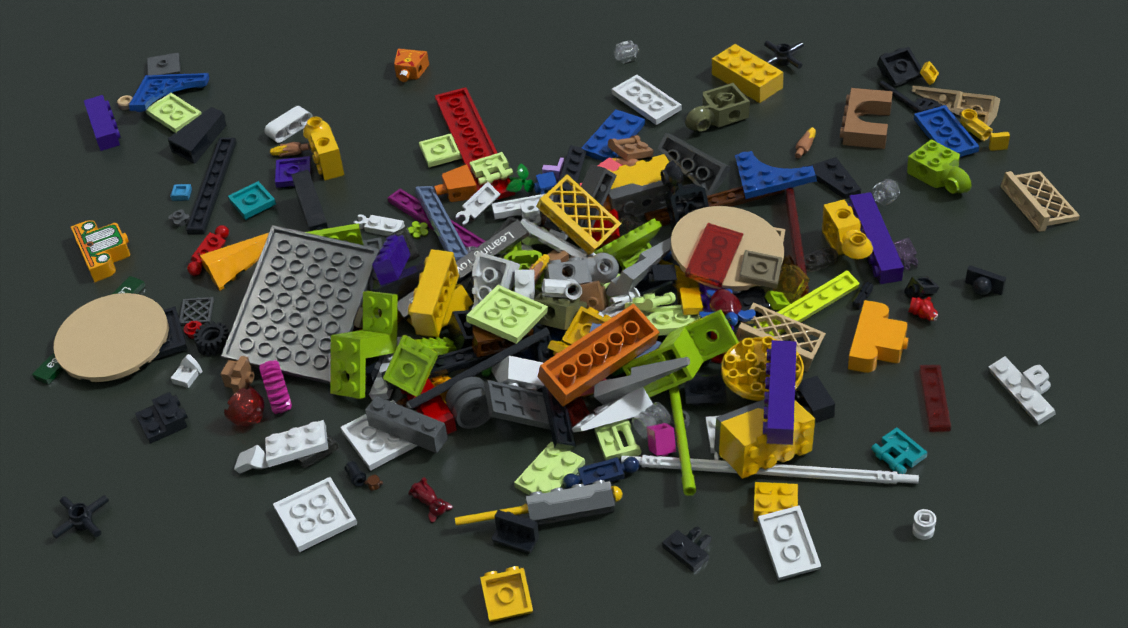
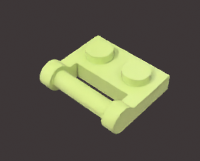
M672 292L665 293L663 296H655V293L644 294L643 297H634L631 302L625 303V309L634 303L640 311L652 310L659 305L674 303L676 297Z
M628 419L594 428L605 460L616 457L620 459L622 456L638 457L642 453L640 446L635 442ZM619 430L624 433L628 443L627 447H624L618 434Z

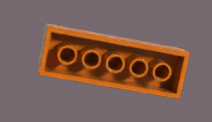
M633 303L541 364L537 377L559 403L565 406L655 345L660 332Z

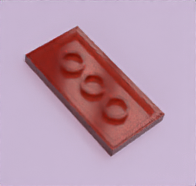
M707 223L685 271V277L722 288L744 234Z

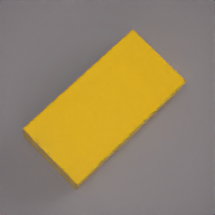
M699 287L680 288L679 295L683 315H697L703 311Z

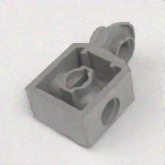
M598 253L593 257L582 258L581 260L580 257L569 258V261L562 263L561 260H552L543 270L544 279H574L579 284L599 281L602 284H606L617 277L619 265L612 255ZM601 263L608 265V272L601 271ZM562 270L567 271L569 277H565L562 274ZM571 285L569 288H576V285Z

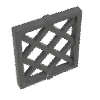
M214 297L183 299L180 314L181 326L191 322L186 321L189 318L202 324L207 322L210 324ZM197 304L201 305L198 309L194 308ZM205 308L207 311H205L203 314L199 312L200 310ZM190 309L194 311L191 314L187 313ZM196 313L199 314L200 316H198L196 319L192 317Z

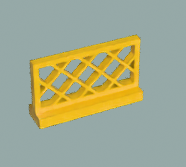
M568 174L546 195L544 194L536 205L544 215L588 255L594 253L621 225L612 214ZM567 181L572 186V191H563L562 185ZM551 195H560V203L553 202L549 197ZM563 195H573V203H564ZM576 195L583 196L586 203H576ZM564 207H573L574 215H567L564 212ZM577 207L586 208L587 216L577 215ZM590 208H596L599 211V216H590ZM578 219L587 220L588 228L579 226ZM591 220H600V228H591ZM603 220H609L614 226L612 228H604ZM592 232H601V239L598 242L592 237Z

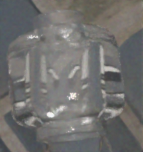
M631 40L618 43L614 49L616 60L623 64L635 61L639 53L638 45L634 44Z
M884 179L874 186L872 193L874 199L879 204L888 205L899 197L900 189L895 181Z

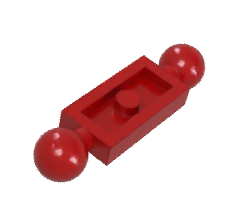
M218 226L215 229V234L210 232L191 257L193 262H190L187 266L189 274L197 276L201 273L203 264L200 255L224 247L226 242L224 239L229 236V229L226 226Z

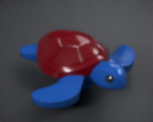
M731 289L706 291V295L711 298L710 308L714 312L721 309L730 325L735 326L738 323V319L742 322H748L755 317L756 312L754 309L741 310L742 305L739 299L732 294L733 291ZM701 311L699 312V317L703 318L714 312Z

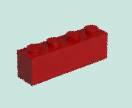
M427 379L421 394L434 388L430 379ZM399 388L403 395H407V401H410L416 397L408 393L407 391ZM440 395L415 408L416 412L445 423L447 434L457 430L455 418Z

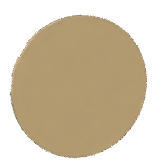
M712 206L690 212L679 220L671 236V253L674 260L680 265V269L695 281L716 289L728 288L733 289V291H742L757 286L756 284L739 281L745 250L784 258V245L777 231L763 218L735 207Z
M131 293L104 296L83 305L63 322L55 336L54 354L60 367L70 376L79 380L88 379L91 382H103L119 379L138 371L140 366L146 362H151L160 352L159 349L168 337V320L162 307L146 296Z

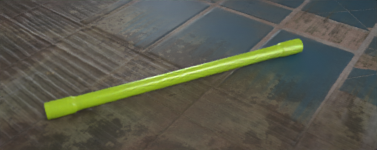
M677 385L670 388L669 393L682 472L683 493L687 496H692L696 493V486L692 474L679 386Z

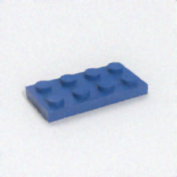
M946 105L914 114L915 122L930 140L932 139L959 153L960 157L979 152V145Z
M615 109L583 145L582 149L587 151L586 156L605 161L609 157L617 158L618 154L608 147V140L614 138L617 140L635 136L645 125V119Z

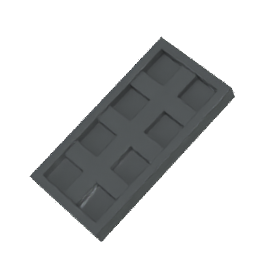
M487 380L484 384L490 417L550 430L542 392Z

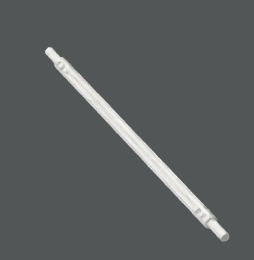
M622 456V457H621V463H623V461H624L627 457H631V456ZM632 456L639 461V465L645 468L681 469L680 459L676 457ZM690 458L692 470L737 473L726 461ZM775 464V466L766 470L759 468V471L756 473L757 475L897 484V482L918 484L919 475L897 474L895 471Z

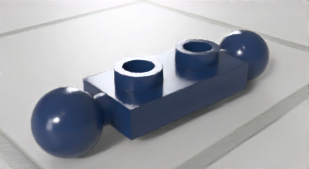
M631 456L627 457L623 463H620L618 457L580 467L578 468L579 475L569 473L564 476L563 486L566 489H570L573 485L580 483L586 486L592 485L593 482L598 480L613 482L624 479L623 471L635 473L639 469V461Z

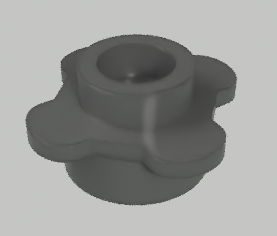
M180 209L169 215L168 218L170 221H173L175 226L180 227L187 223L190 216Z

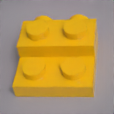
M581 306L562 340L571 345L589 333L592 323L603 324L612 317L606 314L602 317L598 315L599 312L594 308L588 307L586 309Z
M755 482L754 521L758 522V516L798 506V484Z
M518 566L507 568L506 572L497 573V571H491L480 577L489 622L533 613L524 568L519 569Z

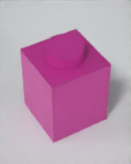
M667 423L647 427L650 452L662 457L676 452L674 427Z

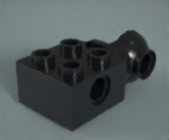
M673 160L665 166L664 170L660 171L663 185L669 188V191L664 196L672 230L679 220L688 213L709 207L705 188L695 184L682 186V170Z

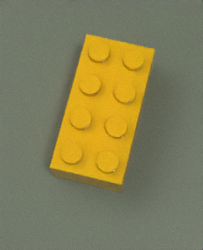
M736 44L712 58V75L727 84L734 83L743 94L758 103H761L783 88V71Z
M431 249L429 257L425 258V268L420 273L419 285L414 290V299L409 304L408 314L411 316L412 326H414L417 335L439 337L459 278V272L453 252Z

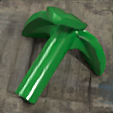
M520 163L517 168L519 177H509L511 182L506 190L518 192L523 185L525 191L532 192L534 183L532 180H526L529 172L526 166Z

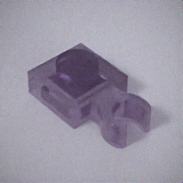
M909 237L893 242L901 261H905V268L908 271L910 270L909 263H913L917 268L919 263L917 258H915L917 251Z

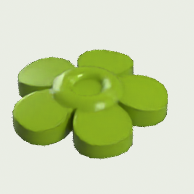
M418 221L412 222V227L408 228V233L413 234V237L419 239L421 235L427 236L428 225L424 222L419 224Z

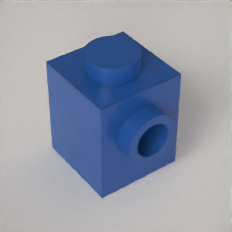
M548 172L536 175V183H534L536 193H539V195L546 194L557 184L554 173Z

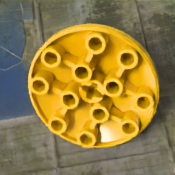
M771 336L745 338L726 352L722 360L721 373L725 384L730 390L742 398L755 401L765 399V391L769 392V390L765 389L766 377H770V375H766V363H771V361H767V348L771 349L772 340L777 339ZM797 351L795 390L802 381L804 371L802 358Z

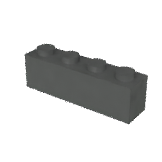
M591 164L581 187L603 206L617 175L604 167ZM576 195V203H586L583 196ZM573 207L570 208L568 215H574ZM577 207V215L587 216L586 208ZM590 208V216L599 215V211L596 208ZM578 219L579 226L588 228L587 220ZM591 220V228H593L596 220Z
M378 396L365 409L369 426L432 452L438 453L448 439L445 423Z

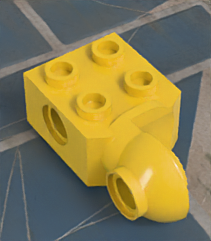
M311 117L303 129V136L309 141L314 163L318 164L316 165L318 174H322L325 181L343 176L344 170L340 151L331 127L320 117Z
M845 199L824 204L822 233L835 255L845 254L853 259L868 257L873 251V246L866 235L860 231V220L854 216L852 207L848 206Z

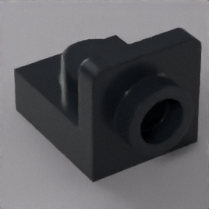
M912 276L904 293L911 300L912 297H919L921 299L923 294L937 293L940 287L928 276Z

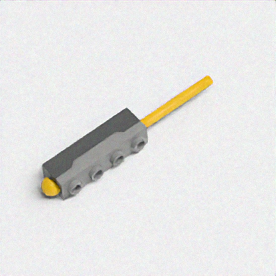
M598 480L593 482L592 485L576 484L570 489L554 488L548 493H542L541 491L532 492L529 494L530 496H526V504L519 507L501 509V511L511 512L514 515L528 513L530 519L537 522L538 525L614 512V499L615 502L620 501L623 494L619 487H611L610 481ZM497 510L455 517L456 526L495 519L494 516Z

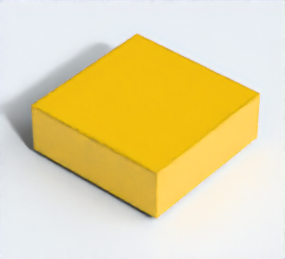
M928 61L924 63L920 74L931 85L935 82L939 72Z
M1009 132L991 133L989 141L990 151L1008 149Z

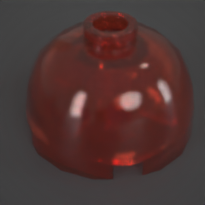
M248 386L250 389L242 388L237 391L227 402L230 405L228 410L224 409L225 417L237 426L247 427L258 423L262 419L265 408L264 400L251 386Z

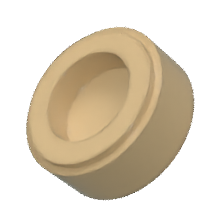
M129 95L120 97L117 100L119 109L129 110V104L133 97Z

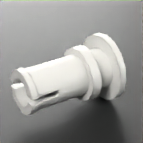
M634 287L628 294L611 297L610 302H614L611 304V307L617 309L625 306V303L631 302L632 298L641 297L639 291Z

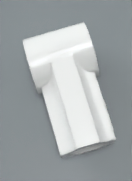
M543 279L542 296L565 297L574 300L582 294L580 284L574 279ZM571 285H576V290L573 293H568V288Z

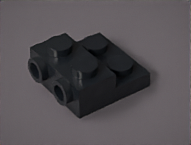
M910 47L898 48L889 54L884 53L877 62V66L883 76H888L894 87L923 77L920 74L922 68Z
M171 392L152 399V406L135 413L150 444L187 428L185 419L188 416L184 408L179 409V406H181L177 395L172 396Z

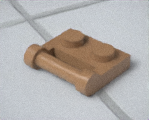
M638 135L626 139L617 140L614 138L608 140V147L626 161L653 156L654 150L648 144L641 142Z

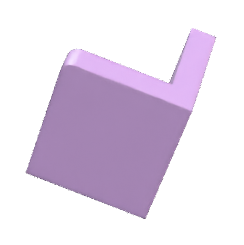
M560 158L558 166L543 165L542 174L553 172L558 183L564 165V158Z

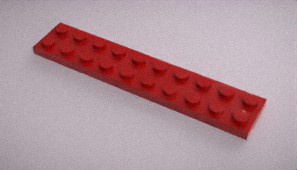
M466 87L435 95V101L442 117L456 142L464 165H468L478 191L485 184L479 185L478 178L481 177H475L470 168V162L497 154L494 144ZM507 176V179H498L491 183L500 193L496 200L515 195V192L506 190L511 182L509 176Z

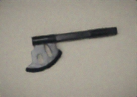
M883 80L879 82V86L886 91H893V96L917 113L943 106L938 101L929 98H916L917 101L913 102Z

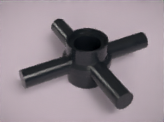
M768 40L764 43L765 47L774 52V56L766 60L767 63L771 65L777 63L781 66L791 63L798 69L802 67L803 64L792 57V53L803 48V42L800 41L793 46L785 43L776 46Z
M103 495L89 506H86L84 503L73 504L66 496L62 497L60 503L68 510L69 520L52 531V535L57 539L72 527H75V529L80 531L87 529L94 537H99L102 532L93 523L92 513L109 502L108 498Z

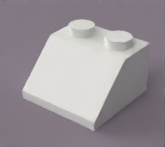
M508 356L491 369L499 383L534 391L544 386L537 377L540 365L543 364L542 362Z

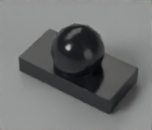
M969 265L965 283L972 285L974 292L978 295H986L990 291L1002 295L1007 277Z

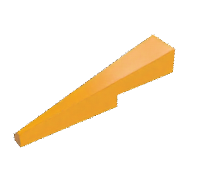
M269 233L200 255L204 268L210 274L213 283L219 291L224 289V285L228 281H234L238 273L242 270L246 271L259 260Z

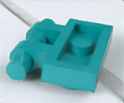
M897 427L882 437L881 443L884 446L880 447L875 443L871 447V450L879 460H884L889 464V468L892 471H897L899 474H905L907 471L903 466L904 463L912 468L927 457V451ZM893 452L898 457L894 459L889 453Z

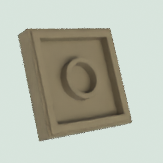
M745 250L739 281L777 289L783 258Z

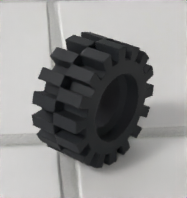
M211 321V324L207 322L205 326H199L200 330L196 329V333H194V341L199 353L201 352L202 355L206 354L208 357L211 354L217 356L216 353L218 352L222 354V350H224L229 337L225 324L221 325V322L215 324V321ZM217 337L214 340L207 341L210 338Z

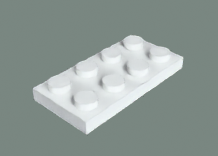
M638 75L612 88V95L656 125L682 110L680 103Z

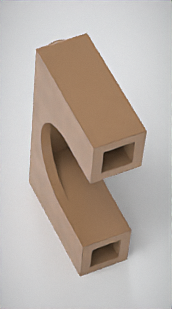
M851 88L850 95L847 94L842 120L843 127H841L840 131L843 145L885 149L888 124L865 122L858 117L865 114L890 116L893 91Z

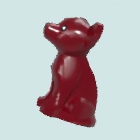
M425 477L417 484H413L408 492L409 496L430 506L428 517L431 523L435 522L437 516H441L445 511L453 509L450 503L436 497L434 490L428 485Z

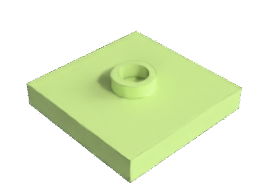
M452 134L419 142V147L428 167L461 159L460 151Z

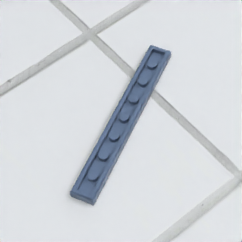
M432 186L415 187V194L444 250L453 252L455 261L467 255L468 252Z

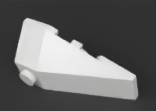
M477 252L472 269V277H474V288H472L474 306L472 309L497 285L512 290L515 283V270H519L520 264Z
M641 387L597 407L594 410L595 415L590 414L572 428V431L579 432L638 416V418L649 412L648 408L653 406V403L645 389Z

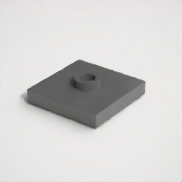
M179 52L147 58L148 75L181 74Z

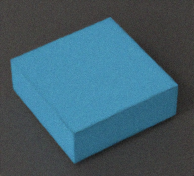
M175 184L171 192V200H189L192 191L191 184Z

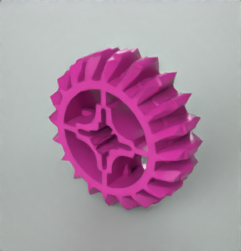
M270 360L260 364V373L272 411L277 414L290 410L292 404L279 362Z

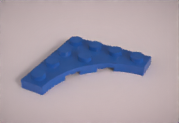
M209 74L145 75L129 104L130 111L143 112L159 98L179 90L193 87L202 88L207 85Z
M752 151L735 155L746 199L817 181L813 166L792 169L777 168L760 162Z

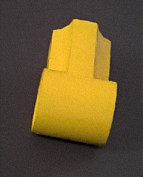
M965 109L962 111L960 123L966 131L971 132L982 141L987 140L993 129L977 118L975 110Z

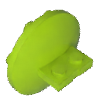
M654 218L594 251V253H608L619 262L622 270H625L638 261L640 253L652 248L649 242L655 237L662 225L660 221H656Z

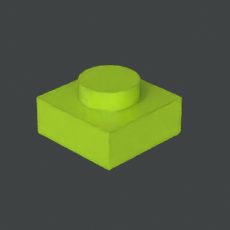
M768 291L765 295L773 310H782L790 305L783 292Z

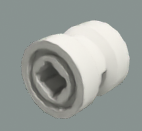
M927 509L918 510L915 513L912 532L916 538L927 540L933 537L936 525L935 514Z

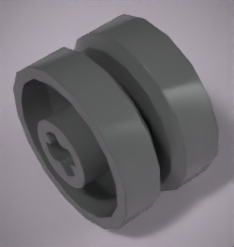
M468 377L456 382L446 394V405L458 425L462 428H476L492 418L488 410L484 388L485 382L478 377Z

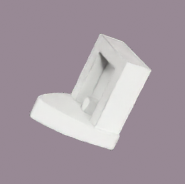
M187 354L181 361L180 367L171 377V381L173 384L189 388L203 371L198 362L190 354Z
M259 445L241 452L234 470L238 473H243L252 468H268L265 452Z

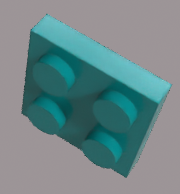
M259 181L228 196L229 202L244 219L276 205L273 196Z

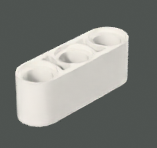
M296 106L268 123L264 133L277 143L283 142L303 129L308 119L313 116L304 108Z

